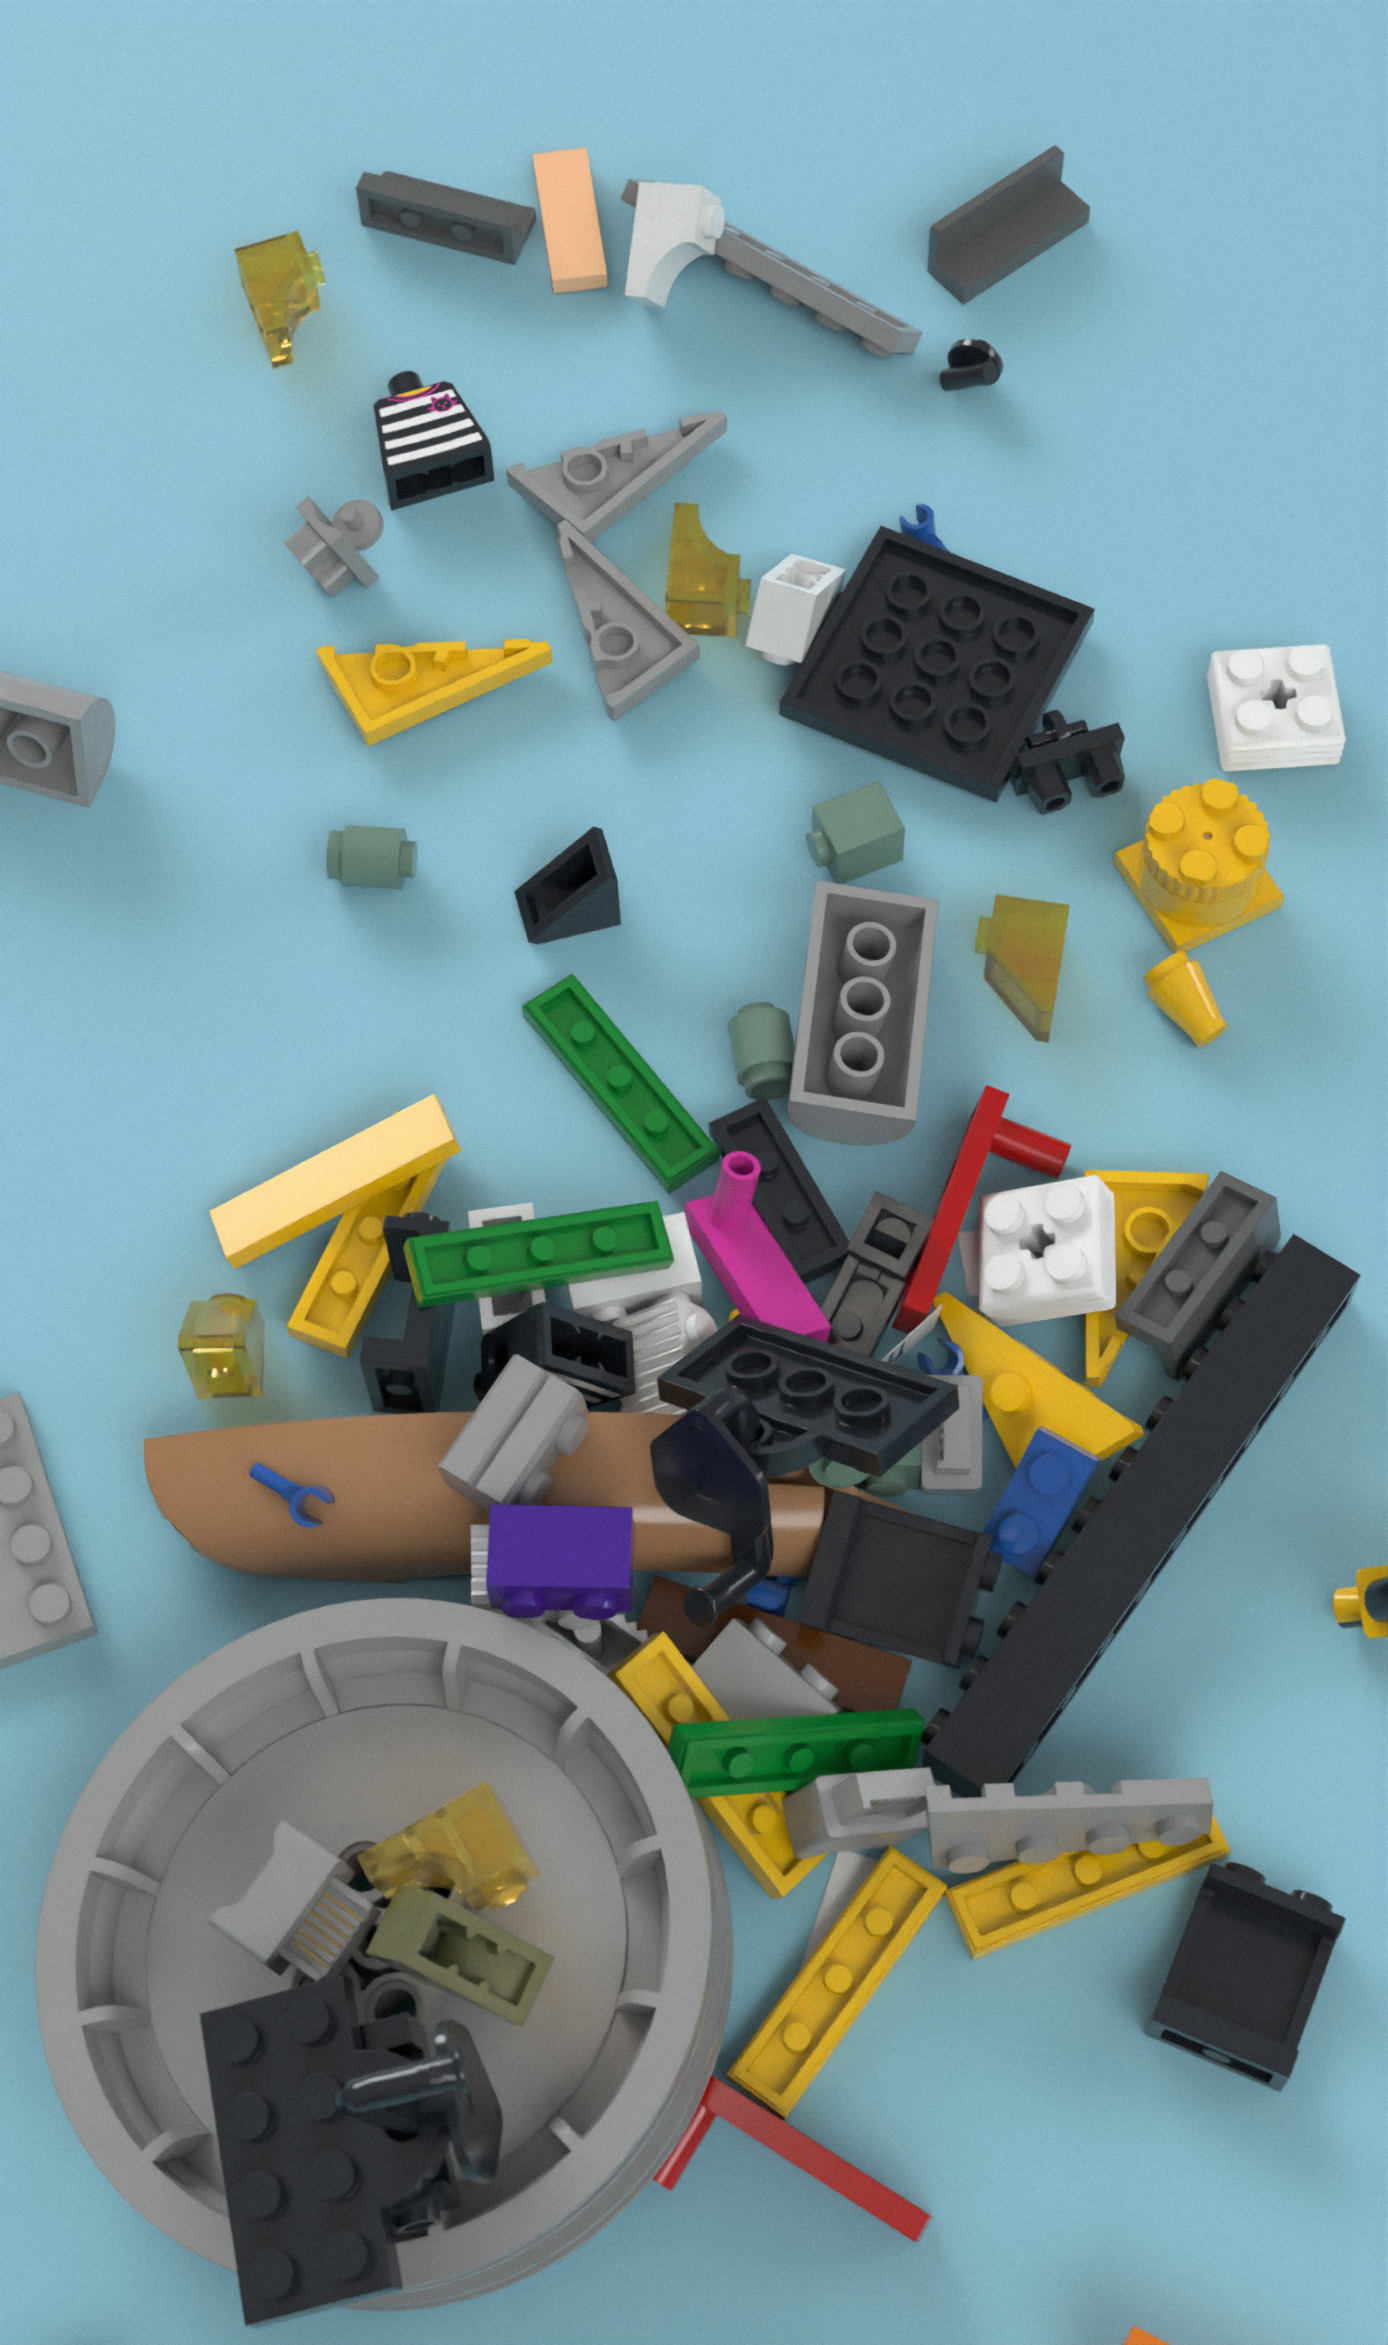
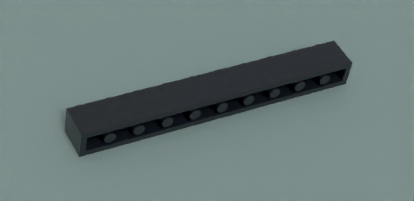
M1294 1233L1280 1253L1270 1248L1264 1254L1250 1278V1281L1255 1283L1256 1287L1246 1301L1235 1296L1226 1307L1215 1327L1222 1334L1213 1347L1208 1350L1200 1345L1193 1353L1180 1376V1379L1187 1383L1175 1400L1164 1395L1158 1402L1144 1426L1151 1433L1140 1449L1137 1450L1129 1445L1120 1455L1108 1476V1479L1115 1484L1103 1501L1092 1496L1082 1508L1071 1528L1078 1536L1065 1553L1055 1548L1047 1557L1034 1579V1582L1041 1587L1028 1606L1018 1600L1009 1610L996 1633L1003 1638V1641L989 1659L980 1653L971 1663L958 1685V1688L965 1692L951 1713L941 1707L925 1728L921 1738V1743L926 1746L922 1768L930 1767L932 1776L944 1785H950V1789L963 1798L982 1797L981 1789L984 1784L1015 1782L1352 1300L1361 1275Z

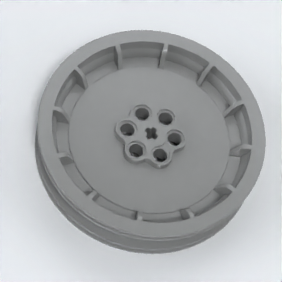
M379 1598L350 1601L308 1610L272 1622L243 1635L187 1670L138 1714L110 1747L93 1772L65 1825L45 1885L39 1915L35 1958L36 2004L46 2061L57 2094L80 2142L98 2169L115 2190L139 2214L183 2247L210 2262L237 2273L200 2014L316 1981L292 1963L282 1975H278L209 1924V1920L218 1907L240 1902L274 1855L272 1833L282 1820H286L347 1864L354 1871V1875L347 1886L382 1911L338 1973V1975H344L352 1980L359 2025L387 2018L398 2004L413 2000L416 2002L417 2008L415 2019L424 2026L430 2057L436 2056L435 2028L439 2022L452 2019L466 2026L496 2093L503 2115V2130L496 2180L483 2185L469 2180L458 2164L452 2141H450L449 2148L462 2206L441 2211L442 2222L421 2231L397 2233L396 2227L393 2225L403 2290L337 2308L362 2311L418 2310L450 2305L507 2288L562 2260L587 2243L623 2212L655 2177L671 2155L704 2095L714 2070L725 2031L733 1981L734 1957L729 1893L714 1837L696 1798H690L682 1777L667 1749L633 1702L592 1663L563 1643L520 1621L492 1611L441 1600ZM373 1864H385V1874L382 1882L369 1892H358L360 1874ZM443 1879L452 1880L453 1888L448 1898L449 1901L555 1957L523 2027L511 2024L458 1997L426 1985L366 1953L399 1884L428 1890L436 1881Z

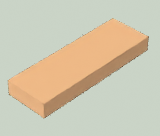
M587 147L533 154L534 173L553 294L608 287L606 263Z

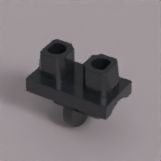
M1059 710L1049 711L1043 715V732L1027 736L1026 740L1029 750L1016 753L1017 771L1016 775L1011 776V784L1016 796L1028 793V796L1041 815L1061 810L1070 804L1072 792L1067 782L1069 780L1084 776L1092 797L1101 798L1119 792L1125 779L1120 757L1125 736L1119 723L1088 731L1085 720L1067 724Z

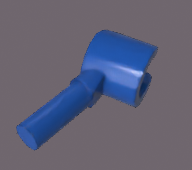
M925 504L916 505V516L919 523L917 525L908 523L903 516L899 517L901 534L950 552L936 536L934 513L929 506Z
M937 1338L948 1354L946 1365L939 1370L935 1368L932 1360L926 1354L921 1352L917 1354V1363L920 1369L927 1375H966L962 1370L964 1354L956 1343ZM983 1404V1421H984L985 1419H987V1418L989 1417V1414H988V1412H987V1410H986V1408H985V1406H984V1404Z
M259 1462L254 1464L250 1470L249 1475L251 1478L278 1493L284 1500L290 1503V1514L298 1525L312 1528L324 1524L322 1521L312 1518L306 1513L304 1502L309 1494H313L325 1503H335V1497L327 1487L322 1485L302 1487L294 1481L290 1482Z
M778 1576L776 1581L764 1578L748 1592L747 1606L783 1617L791 1588L795 1584L797 1577Z

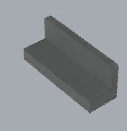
M1056 145L931 226L927 272L961 304H966L1089 222L1090 206L1061 181L1064 152Z
M391 171L383 172L382 176L363 172L356 186L362 226L511 265H516L536 222V211L534 208Z
M1220 1171L1115 1314L1117 1329L1162 1352L1166 1376L1176 1381L1180 1380L1181 1373L1193 1353L1200 1345L1205 1346L1215 1332V1327L1226 1307L1235 1296L1240 1297L1251 1282L1250 1278L1264 1254L1270 1248L1274 1249L1280 1241L1281 1232L1277 1197Z

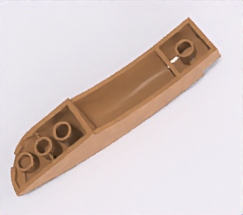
M474 1412L390 1414L301 1420L230 1427L144 1439L146 1478L150 1493L164 1520L168 1519L172 1526L189 1541L190 1548L203 1557L234 1571L268 1577L403 1583L404 1579L471 1574V1525L490 1524V1512L480 1504L472 1502L445 1484L437 1467ZM588 1412L585 1418L590 1421V1425L583 1442L571 1456L563 1453L560 1454L547 1474L552 1477V1483L540 1505L633 1507L635 1528L634 1570L723 1573L734 1564L730 1534L678 1515L663 1501L655 1486L650 1453L651 1442L683 1415ZM259 1462L290 1482L294 1481L302 1487L312 1485L327 1487L333 1493L335 1503H325L313 1494H309L304 1502L306 1513L310 1517L322 1521L324 1524L312 1528L298 1525L290 1514V1503L284 1500L278 1493L250 1477V1470L254 1464ZM808 1466L802 1470L781 1476L766 1477L774 1543V1556L767 1576L809 1578L823 1527L824 1487H821L820 1483L812 1477Z

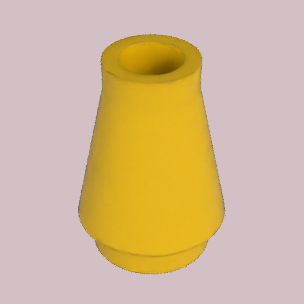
M1185 951L1169 956L1144 976L1143 980L1150 989L1146 996L1188 1034L1197 1047L1211 1042L1229 1027L1221 1016L1199 960L1191 961Z

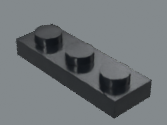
M763 1097L709 1122V1135L715 1146L719 1149L722 1158L728 1153L743 1151L753 1155L759 1161L761 1171L752 1205L802 1282L806 1284L842 1267L849 1254L846 1248L850 1242L767 1099Z

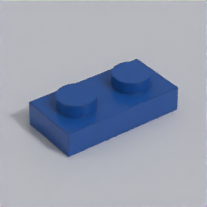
M1044 1426L1037 1428L983 1530L984 1533L991 1534L996 1539L992 1551L1003 1553V1561L1035 1578L1039 1569L1053 1551L1101 1458Z

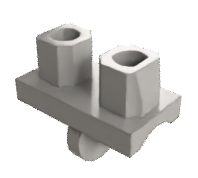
M309 496L296 507L307 522L284 542V545L331 597L337 594L355 576L366 589L380 578L358 552L374 545L381 537L384 528L383 518L373 504L360 499L349 501L338 509L332 523Z

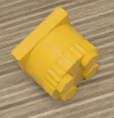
M1212 778L1205 782L1204 785L1195 783L1193 786L1185 785L1180 790H1172L1170 795L1163 796L1162 801L1154 805L1153 811L1148 817L1144 839L1115 852L1114 865L1173 954L1180 951L1187 952L1282 906L1284 895L1265 869L1271 836L1267 830L1268 822L1263 819L1264 814L1257 809V804L1249 801L1248 796L1239 794L1238 788L1234 783Z

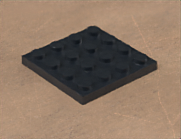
M880 526L781 698L779 715L997 803L1016 768V753L1025 751L1027 736L1033 735L1093 623L1095 609Z

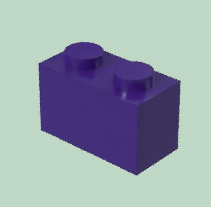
M491 1504L486 1588L491 1609H502L505 1615L522 1619L540 1617L544 1615L545 1610L573 1611L575 1616L588 1620H605L614 1617L616 1612H632L635 1544L633 1507Z

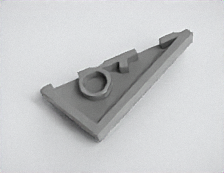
M720 410L710 414L699 413L679 419L680 428L647 437L645 430L641 429L599 441L593 447L573 448L560 452V462L526 471L523 463L516 464L507 470L508 485L555 524L558 525L566 519L591 543L727 431V416Z
M565 519L557 525L555 540L607 715L615 722L700 658L699 644Z

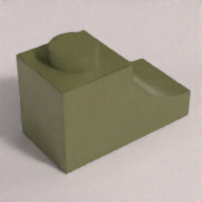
M400 1884L366 1951L372 1957L426 1985L440 1989L511 2024L523 2027L555 1958L433 1891Z

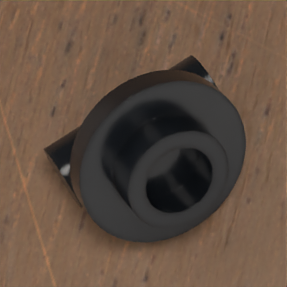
M980 339L956 341L947 356L949 367L943 369L940 373V385L946 392L992 385L998 381L1003 371L1002 359L993 346L986 341Z

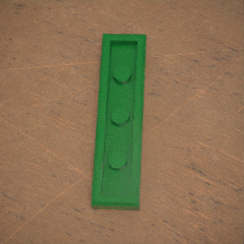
M570 974L522 1005L523 1017L668 1194L720 1160L719 1149L573 974Z
M658 1200L407 1238L403 1246L418 1308L669 1269L674 1262Z
M914 1708L673 1724L667 1751L682 1777L690 1798L798 1790L818 1776L914 1769L926 1720Z

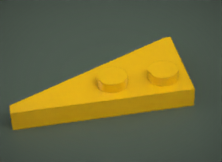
M528 639L504 640V648L467 649L466 641L416 643L409 647L396 644H375V653L336 654L335 646H323L316 649L319 665L367 746H371L553 663L552 649L547 641L532 642Z
M1084 1170L1083 1177L1099 1176L1100 1180L1105 1183V1186H1108L1109 1190L1114 1193L1116 1264L1115 1307L1109 1310L1084 1314V1386L1086 1388L1102 1387L1129 1336L1117 1329L1115 1314L1207 1190L1209 1182L1208 1173Z
M945 1291L934 1298L933 1303L936 1309L943 1304L939 1316L952 1342L962 1349L964 1366L968 1374L979 1376L982 1379L983 1404L1015 1469L1037 1428L1041 1426L1050 1429L1100 1457V1462L1145 1435L1139 1424L1097 1398L1095 1393L1067 1377L1058 1367L1021 1341L1013 1339L971 1306L962 1303Z

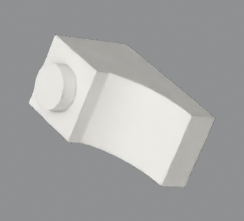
M639 182L624 296L643 307L665 309L669 291L679 273L697 257L714 255L716 239L721 237L725 222L721 198L702 185Z
M790 554L760 579L745 646L762 651L761 657L775 664L793 665L795 662L801 663L822 629L833 602L842 590L846 569L796 554Z

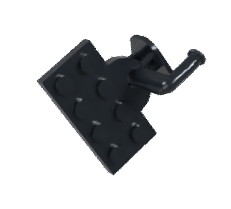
M740 1314L657 1377L660 1401L689 1410L651 1442L650 1453L657 1491L667 1506L678 1515L730 1534L734 1564L706 1587L697 1586L685 1594L684 1611L691 1623L704 1628L711 1626L720 1614L732 1607L769 1573L774 1556V1543L766 1477H776L802 1470L821 1458L855 1468L863 1473L881 1477L960 1409L958 1385Z
M338 1975L201 2013L200 2021L245 2326L260 2328L402 2291L403 2284L390 2210L416 2198L433 2180L440 2170L450 2141H452L458 2164L469 2180L483 2185L494 2182L497 2176L503 2130L502 2110L467 2027L452 2019L439 2022L435 2028L436 2056L418 2061L410 2060L385 2049L364 2050L353 1983L351 1979L344 1975ZM394 2134L410 2136L413 2139L407 2142H400Z

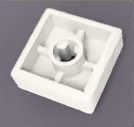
M1317 644L1215 651L1211 654L1207 680L1221 768L1224 771L1332 765L1340 762L1346 737L1331 652L1328 645Z
M1092 1175L986 1194L980 1198L979 1309L997 1327L1109 1310L1115 1307L1114 1193L1109 1190L1108 1186H1105V1183L1100 1180L1099 1176Z

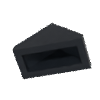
M593 826L514 891L529 943L538 945L621 925L618 880L601 828Z

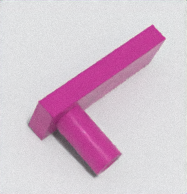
M734 1151L728 1153L723 1158L714 1195L685 1203L683 1212L685 1213L690 1235L741 1315L827 1343L832 1326L752 1205L761 1171L759 1161L747 1152Z

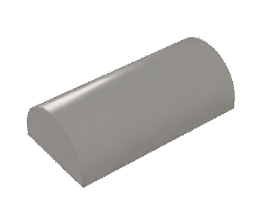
M0 670V784L90 808L108 771L113 752L115 717L111 703L105 698Z
M816 880L787 1107L790 1120L804 1132L817 1138L840 1144L879 1145L901 1139L913 1129L917 1116L939 900Z

